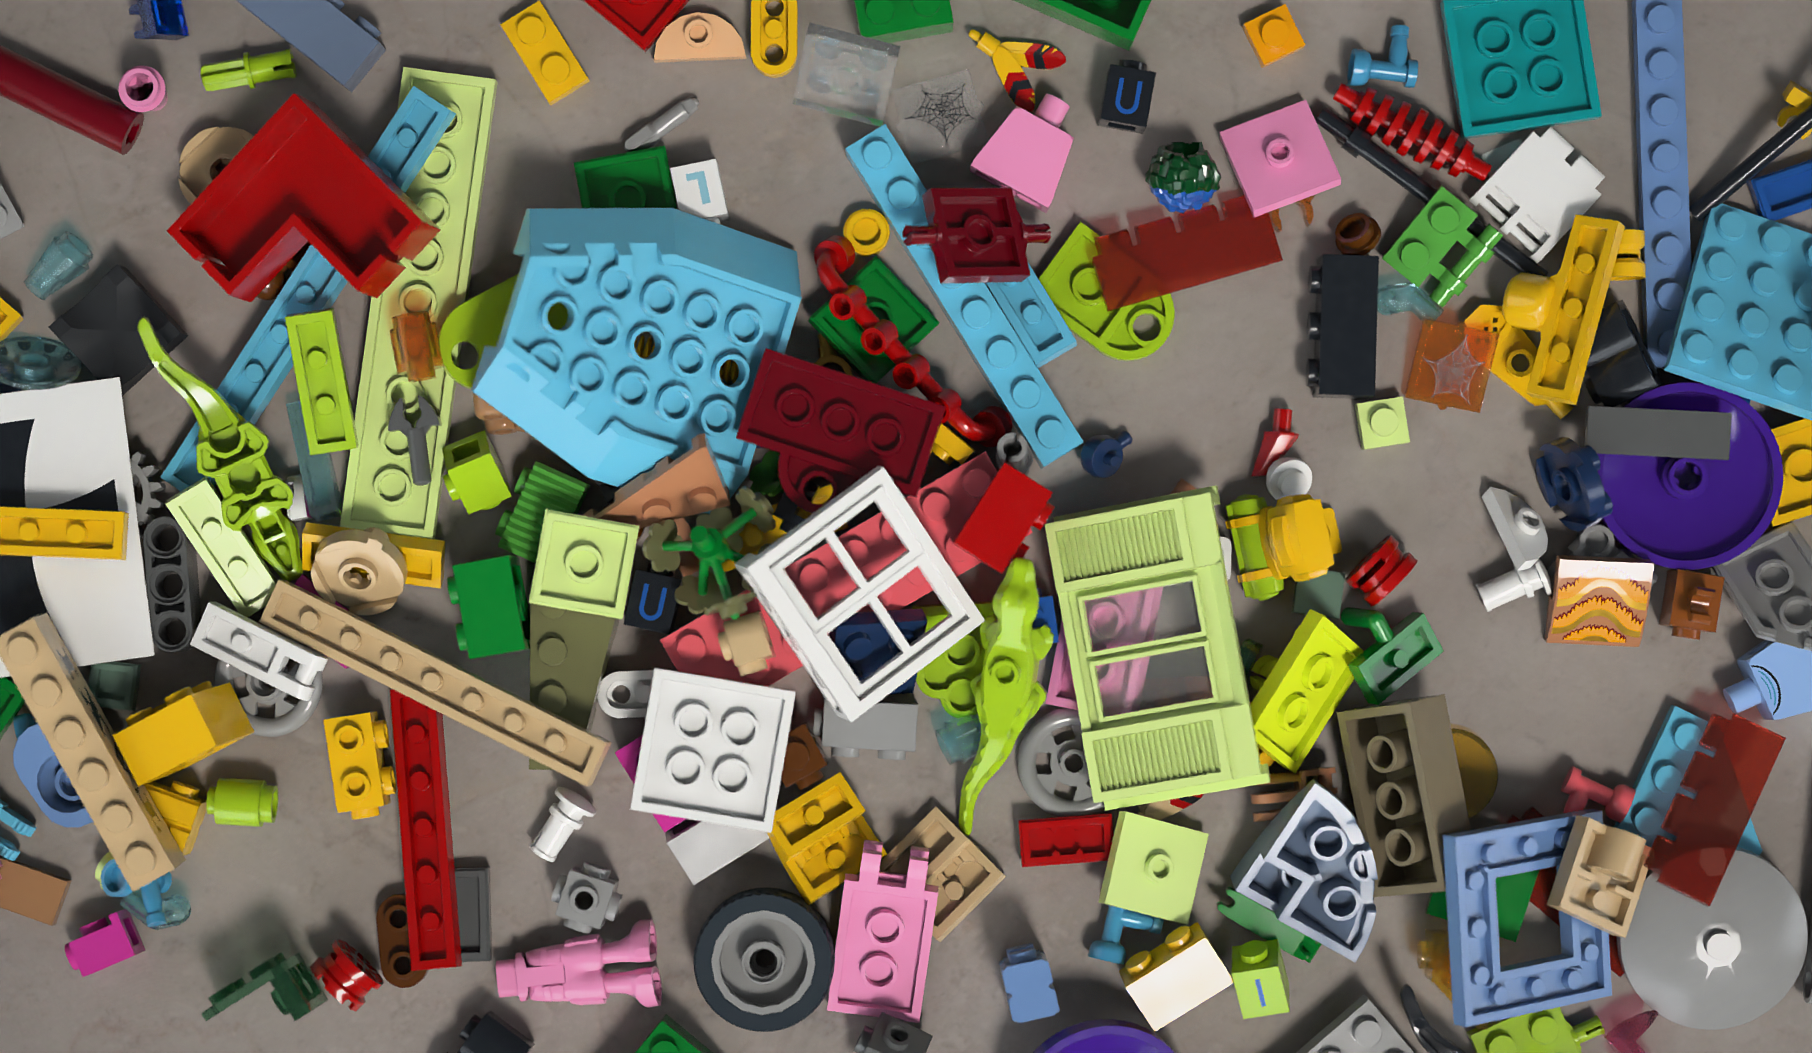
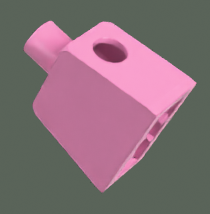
M1047 93L1034 115L1016 106L974 158L970 165V172L999 188H1012L1015 197L1047 213L1074 139L1070 134L1059 129L1070 106L1061 99Z

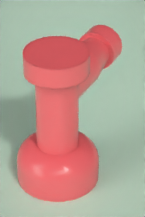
M1572 766L1561 787V791L1569 795L1563 813L1584 810L1590 799L1604 805L1607 817L1621 823L1632 805L1636 790L1625 784L1617 785L1614 789H1611L1581 775L1582 770Z

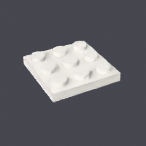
M655 667L630 809L772 833L796 691Z

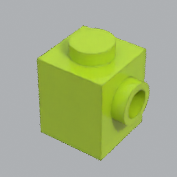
M485 430L442 447L448 473L443 475L445 486L453 501L462 500L468 514L479 510L492 509L503 500L512 497L506 472Z

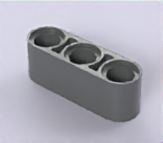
M159 517L147 525L143 536L152 639L154 644L163 651L184 652L193 648L190 643L201 620L197 554L195 547L175 518ZM172 525L178 531L179 542L174 549L167 551L161 546L160 534L164 528ZM176 572L181 577L183 585L181 592L172 598L164 591L163 582L169 573ZM175 618L180 619L186 627V636L179 644L171 642L167 636V626Z

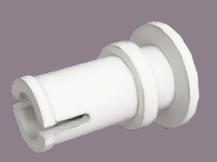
M1540 559L1529 569L1517 571L1514 566V570L1481 584H1476L1487 612L1524 595L1528 599L1534 597V591L1541 588L1544 589L1547 596L1552 594L1549 575Z
M558 787L555 790V794L560 801L551 805L549 808L550 817L534 841L529 845L535 854L549 862L556 860L558 853L573 830H579L584 824L581 819L583 815L594 817L597 812L592 804L583 796L564 787Z

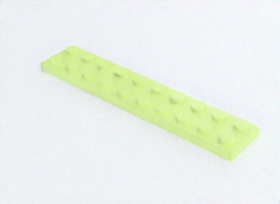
M403 67L397 110L412 87L415 86L456 113L405 193L441 231L413 261L403 257L400 262L406 268L378 298L371 297L354 420L358 447L350 449L340 527L361 530L375 527L386 533L435 539L445 469L442 447L448 445L456 382L447 374L441 364L437 342L440 328L446 317L456 307L468 301L498 83L496 79ZM462 342L456 344L451 353L452 361L457 367H459ZM418 395L424 397L433 406L442 422V426H432L426 434L432 481L424 486L413 484L407 437L401 431H388L392 411L400 398L405 399L406 418L414 425V428H416V422L421 417Z

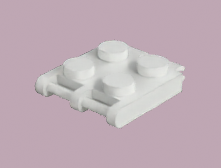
M1552 127L1548 128L1540 137L1533 131L1469 199L1475 207L1480 204L1500 222L1502 226L1499 229L1507 235L1510 232L1533 253L1530 258L1536 263L1569 231L1573 225L1575 214L1583 215L1602 195L1595 188L1605 178L1582 155L1569 165L1565 159L1575 148ZM1487 195L1492 199L1493 203L1486 198ZM1497 207L1502 208L1510 217L1508 218ZM1517 224H1519L1521 227L1525 229L1527 235L1517 226ZM1532 239L1537 240L1541 245L1538 246Z

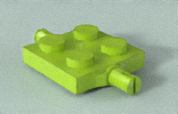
M1560 1007L1488 1022L1467 1031V1035L1475 1053H1581V1043L1605 1034V1030L1601 1026L1602 1023L1597 1015L1571 1026L1565 1020Z

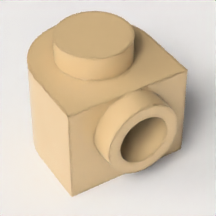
M761 611L738 617L736 620L725 621V632L717 634L725 660H734L735 666L739 669L740 676L767 669L766 660L776 657Z

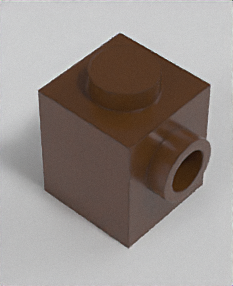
M807 722L789 731L781 775L786 788L796 783L799 790H802L822 779L824 775L820 769L829 763Z

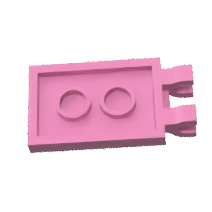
M864 840L860 875L845 874L835 947L834 974L830 985L827 1010L879 1017L883 1012L894 1018L919 1023L939 886L925 884L929 848L911 846L907 875L879 871L883 842Z

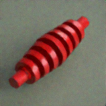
M1343 83L1338 87L1333 100L1350 108V112L1353 113L1350 120L1358 125L1363 116L1370 119L1365 131L1372 136L1380 125L1386 128L1380 142L1387 147L1391 144L1396 134L1402 137L1395 151L1397 154L1404 157L1412 144H1415L1419 147L1413 156V161L1421 164L1430 152L1435 155L1430 168L1439 171L1446 161L1451 164L1447 174L1453 177H1457L1460 172L1463 174L1466 172L1483 182L1490 172L1492 165L1474 156L1475 153L1472 152L1474 148L1473 143L1466 140L1461 148L1455 145L1459 137V133L1451 128L1444 139L1439 136L1444 122L1437 117L1428 130L1423 128L1429 114L1427 110L1420 108L1411 121L1406 118L1412 106L1409 102L1403 100L1396 112L1389 109L1395 98L1391 95L1385 94L1381 102L1378 103L1373 100L1377 92L1376 89L1368 87L1365 92H1358Z

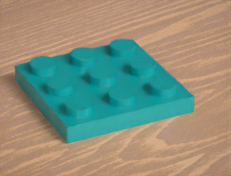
M1584 0L1441 1V15L1461 140L1596 120L1602 117Z

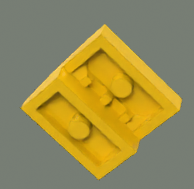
M841 772L775 811L772 833L767 832L788 875L808 905L844 884L846 873L860 874L864 840L879 841L862 816L866 810ZM883 847L881 860L887 855V852Z

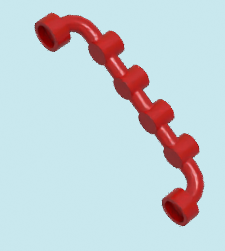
M833 235L817 245L814 251V260L820 281L832 295L829 302L831 313L840 320H848L852 317L864 330L861 335L863 348L873 355L884 352L895 363L893 379L899 387L912 389L916 386L928 401L946 406L941 424L948 421L961 435L972 441H977L983 446L995 447L1002 436L1011 433L1012 420L1009 414L1000 407L988 406L972 420L961 409L962 401L959 394L950 388L943 389L929 374L930 365L927 359L920 354H911L898 340L896 326L889 320H879L866 305L867 298L865 292L856 285H847L839 276L849 269L855 261V250L848 239L840 235Z

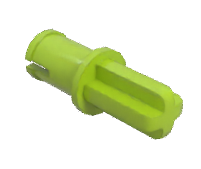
M288 48L283 51L250 56L249 52L243 53V58L204 64L201 66L203 86L206 91L249 85L250 89L256 88V83L290 77L296 78L295 62H292L294 58L292 50Z

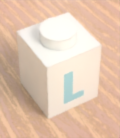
M716 159L670 168L680 211L720 225V221L730 219Z

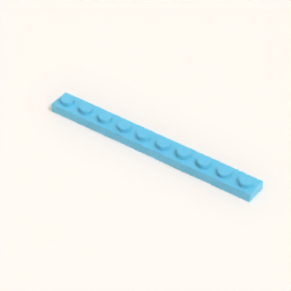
M413 86L368 157L406 193L456 113ZM312 244L217 389L236 412L254 425L293 367L285 316L331 308L348 282ZM197 421L161 475L163 480L180 492L205 477L196 469V446L200 429ZM207 476L215 487L217 484L215 479Z

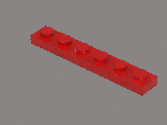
M393 689L390 690L411 971L461 967L462 957L443 714Z

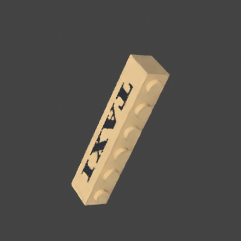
M45 613L33 617L0 635V658L131 890L135 891L186 861L144 785H137L113 737L115 733L49 615Z

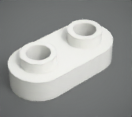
M654 670L618 671L607 675L601 681L597 697L602 710L615 718L646 717ZM619 685H624L630 690L631 696L626 703H619L614 698V690Z

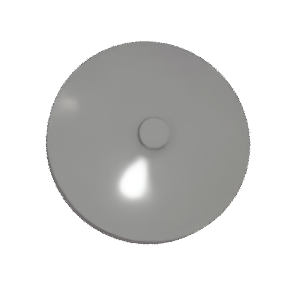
M1717 843L1699 844L1674 851L1649 867L1626 938L1616 936L1617 950L1626 978L1640 998L1652 1010L1662 1017L1686 1027L1706 1030L1725 1029L1748 1023L1760 1017L1784 998L1798 978L1804 964L1808 944V927L1804 908L1798 894L1786 877L1770 862L1741 847Z

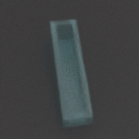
M300 401L288 403L286 406L309 514L317 522L339 517L342 514L343 502L331 452L310 455Z

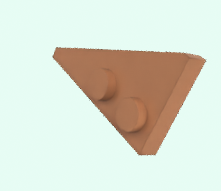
M703 433L691 439L692 449L676 460H672L668 456L665 457L651 471L642 473L614 493L615 502L598 513V511L592 508L582 516L638 525L640 529L648 527L652 523L660 524L665 519L675 520L731 505L728 487L707 437Z

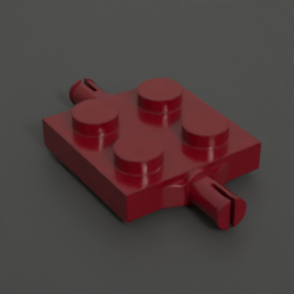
M930 188L922 195L927 226L906 225L902 233L903 238L907 237L903 240L907 246H931L935 256L940 284L1022 282L1031 275L1026 256L1027 243L1046 244L1051 238V231L1046 232L1050 229L1048 224L1023 223L1016 209L1012 188Z

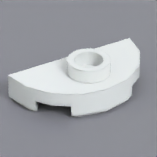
M1490 487L1482 496L1489 514L1516 570L1529 569L1547 550L1548 537L1543 520L1521 498L1506 490Z

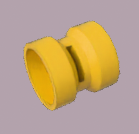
M1624 230L1617 257L1627 258H1616L1610 281L1646 278V264L1641 260V249L1645 246V231Z

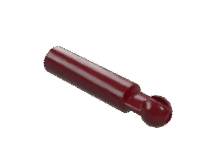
M0 45V96L122 155L130 151L142 129L144 114L133 111L114 99Z

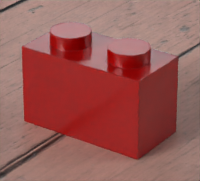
M1004 462L953 544L1002 574L1015 558H1024L1030 547L1023 543V540L1033 526L1041 530L1051 515L1055 506L1050 504L1048 500L1053 492Z

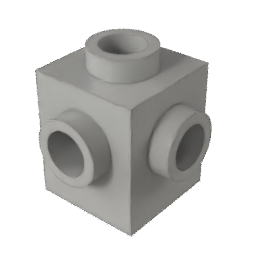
M584 862L582 868L574 866L570 869L568 876L559 875L551 901L559 903L555 915L565 918L564 926L590 934L592 927L600 930L605 925L606 919L615 920L623 895L616 893L619 880L609 877L611 870ZM587 891L593 896V905L590 908H583L577 904L576 897L579 892Z

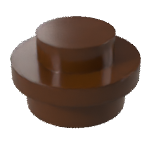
M1363 213L1350 214L1344 217L1336 227V246L1343 255H1365L1378 244L1381 238V228L1375 219Z

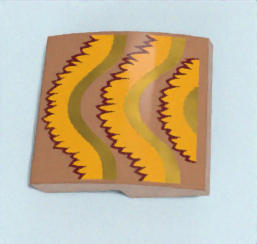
M1556 555L1553 596H1549L1546 643L1639 647L1647 617L1654 563L1650 559Z

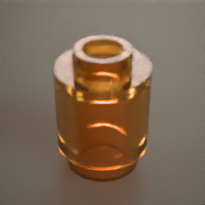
M420 311L393 317V329L389 330L397 375H407L408 382H419L436 378L435 370L444 367L436 322L430 321L429 312Z

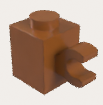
M1680 569L1667 570L1659 625L1673 627L1671 636L1700 640L1701 632L1716 633L1725 577Z

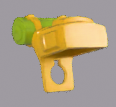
M1243 494L1225 505L1229 520L1225 521L1226 528L1231 531L1240 573L1237 575L1238 583L1242 582L1245 598L1258 599L1259 601L1268 600L1278 595L1284 589V579L1290 576L1295 582H1301L1325 575L1328 567L1334 565L1333 554L1342 551L1334 510L1332 508L1323 509L1321 500L1313 499L1310 494L1282 497L1277 500L1276 507L1268 506L1264 497Z

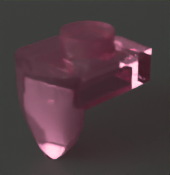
M1652 1010L1628 1018L1614 1027L1604 1038L1616 1053H1646L1636 1041L1651 1026L1659 1013L1656 1010Z

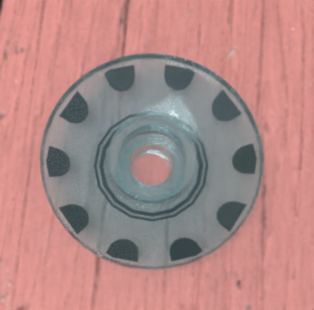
M33 336L14 337L0 341V382L23 390L52 389L72 382L81 372V361L62 342Z

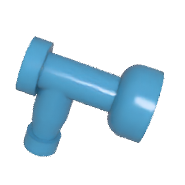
M1394 25L1391 27L1390 37L1392 40L1389 48L1388 62L1371 60V55L1368 51L1353 48L1348 65V85L1363 86L1371 78L1403 82L1404 87L1414 88L1418 75V61L1407 59L1409 27L1405 25Z
M115 859L108 861L101 873V885L104 892L111 897L128 896L133 891ZM171 872L140 888L143 905L147 912L146 921L148 927L160 926L166 923L165 913L162 912L161 894L165 893L171 886Z
M1109 905L1101 940L1091 943L1088 957L1124 965L1126 950L1119 944L1123 926L1149 930L1151 933L1160 934L1163 919Z

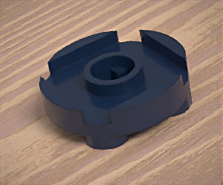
M1560 437L1541 446L1539 450L1544 451V456L1536 459L1538 483L1549 507L1559 505L1562 512L1566 515L1559 519L1566 527L1574 531H1582L1599 523L1603 517L1612 513V501L1604 491L1598 473L1601 466L1600 459L1590 445L1580 447L1572 439Z

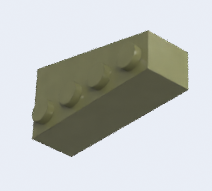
M530 581V593L533 581ZM530 604V702L591 732L598 703L597 697L601 681L606 675L607 664L619 619ZM529 758V770H553Z

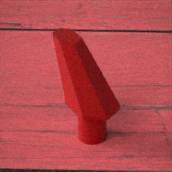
M1274 409L1272 431H1264V438L1251 477L1266 476L1271 464L1283 458L1299 437V434L1291 432L1292 410Z

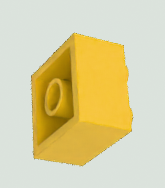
M209 680L193 688L189 686L164 698L166 703L153 709L149 707L125 719L128 727L114 734L113 737L137 785L141 786L177 773L255 731L231 683L228 682L213 687Z

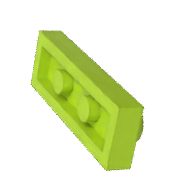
M334 308L286 315V327L310 455L356 449L358 447V439Z

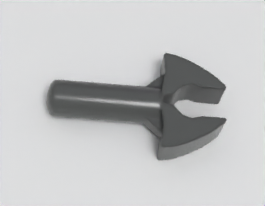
M418 395L421 417L416 422V428H414V425L406 418L405 399L400 398L392 411L388 431H401L407 437L413 484L424 486L432 481L426 434L432 426H442V422L433 406L424 397Z

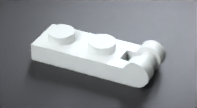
M216 601L208 602L190 643L191 646L304 701L310 700L315 690V686L312 684L318 671L324 670L329 659L328 656L310 647H306ZM289 658L300 663L295 676L284 672Z

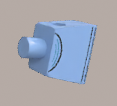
M1764 640L1737 659V665L1744 680L1723 689L1725 700L1734 714H1738L1755 705L1762 718L1766 720H1779L1812 711V651Z

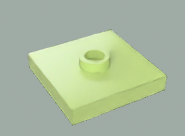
M546 509L529 603L623 620L639 526Z
M1119 811L1098 903L1188 925L1209 834L1127 811Z

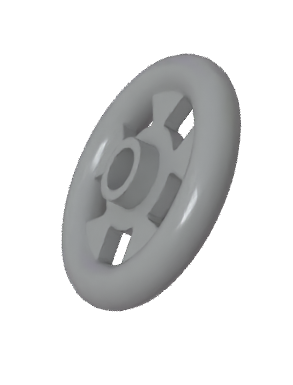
M219 659L216 665L215 686L230 682L234 689L233 678L246 677L245 684L249 696L238 699L255 731L252 734L257 736L277 737L295 731L312 716L321 698L323 687L322 671H318L312 684L315 686V690L310 700L304 701L300 699L296 705L286 700L287 693L277 688L270 689L265 685V682ZM297 663L291 671L286 666L284 672L295 676L300 663ZM258 702L265 705L275 704V718L258 717Z
M1060 708L1039 718L1026 732L1018 752V773L1027 795L1041 809L1058 817L1096 814L1105 809L1104 802L1093 803L1091 788L1086 784L1089 781V774L1081 735L1082 729L1079 712L1069 708ZM1072 726L1075 739L1066 740L1056 745L1052 732L1061 727ZM1037 753H1051L1050 768L1052 772L1050 774L1037 773ZM1071 754H1077L1082 759V767L1076 772H1070L1065 767V760ZM1058 781L1068 786H1076L1073 800L1063 799L1053 794Z

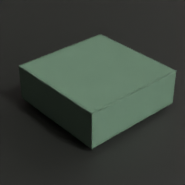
M1327 571L1325 575L1315 579L1295 582L1291 613L1307 615L1309 610L1312 609L1326 618L1339 619L1346 573Z
M117 661L92 664L88 686L99 706L136 711L142 664Z

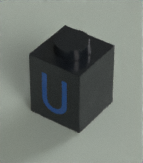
M1120 60L1119 65L1110 64L1107 71L1098 126L1143 134L1147 127L1156 72L1146 71L1147 64L1134 60Z
M648 563L647 572L635 570L624 625L664 634L673 633L679 603L675 600V591L678 587L682 586V579L674 578L675 571L664 570L656 572L653 570L651 563Z

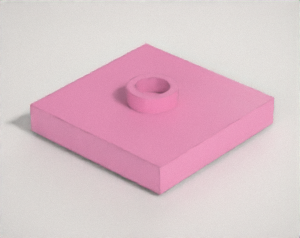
M1306 100L1219 132L1220 141L1253 217L1341 185L1340 174Z

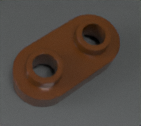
M398 893L385 899L377 911L376 921L382 974L390 984L399 988H409L422 981L429 970L403 973L396 966V961L400 956L410 959L408 922L405 926H397L392 921V914L397 909L403 910L407 914L405 893Z

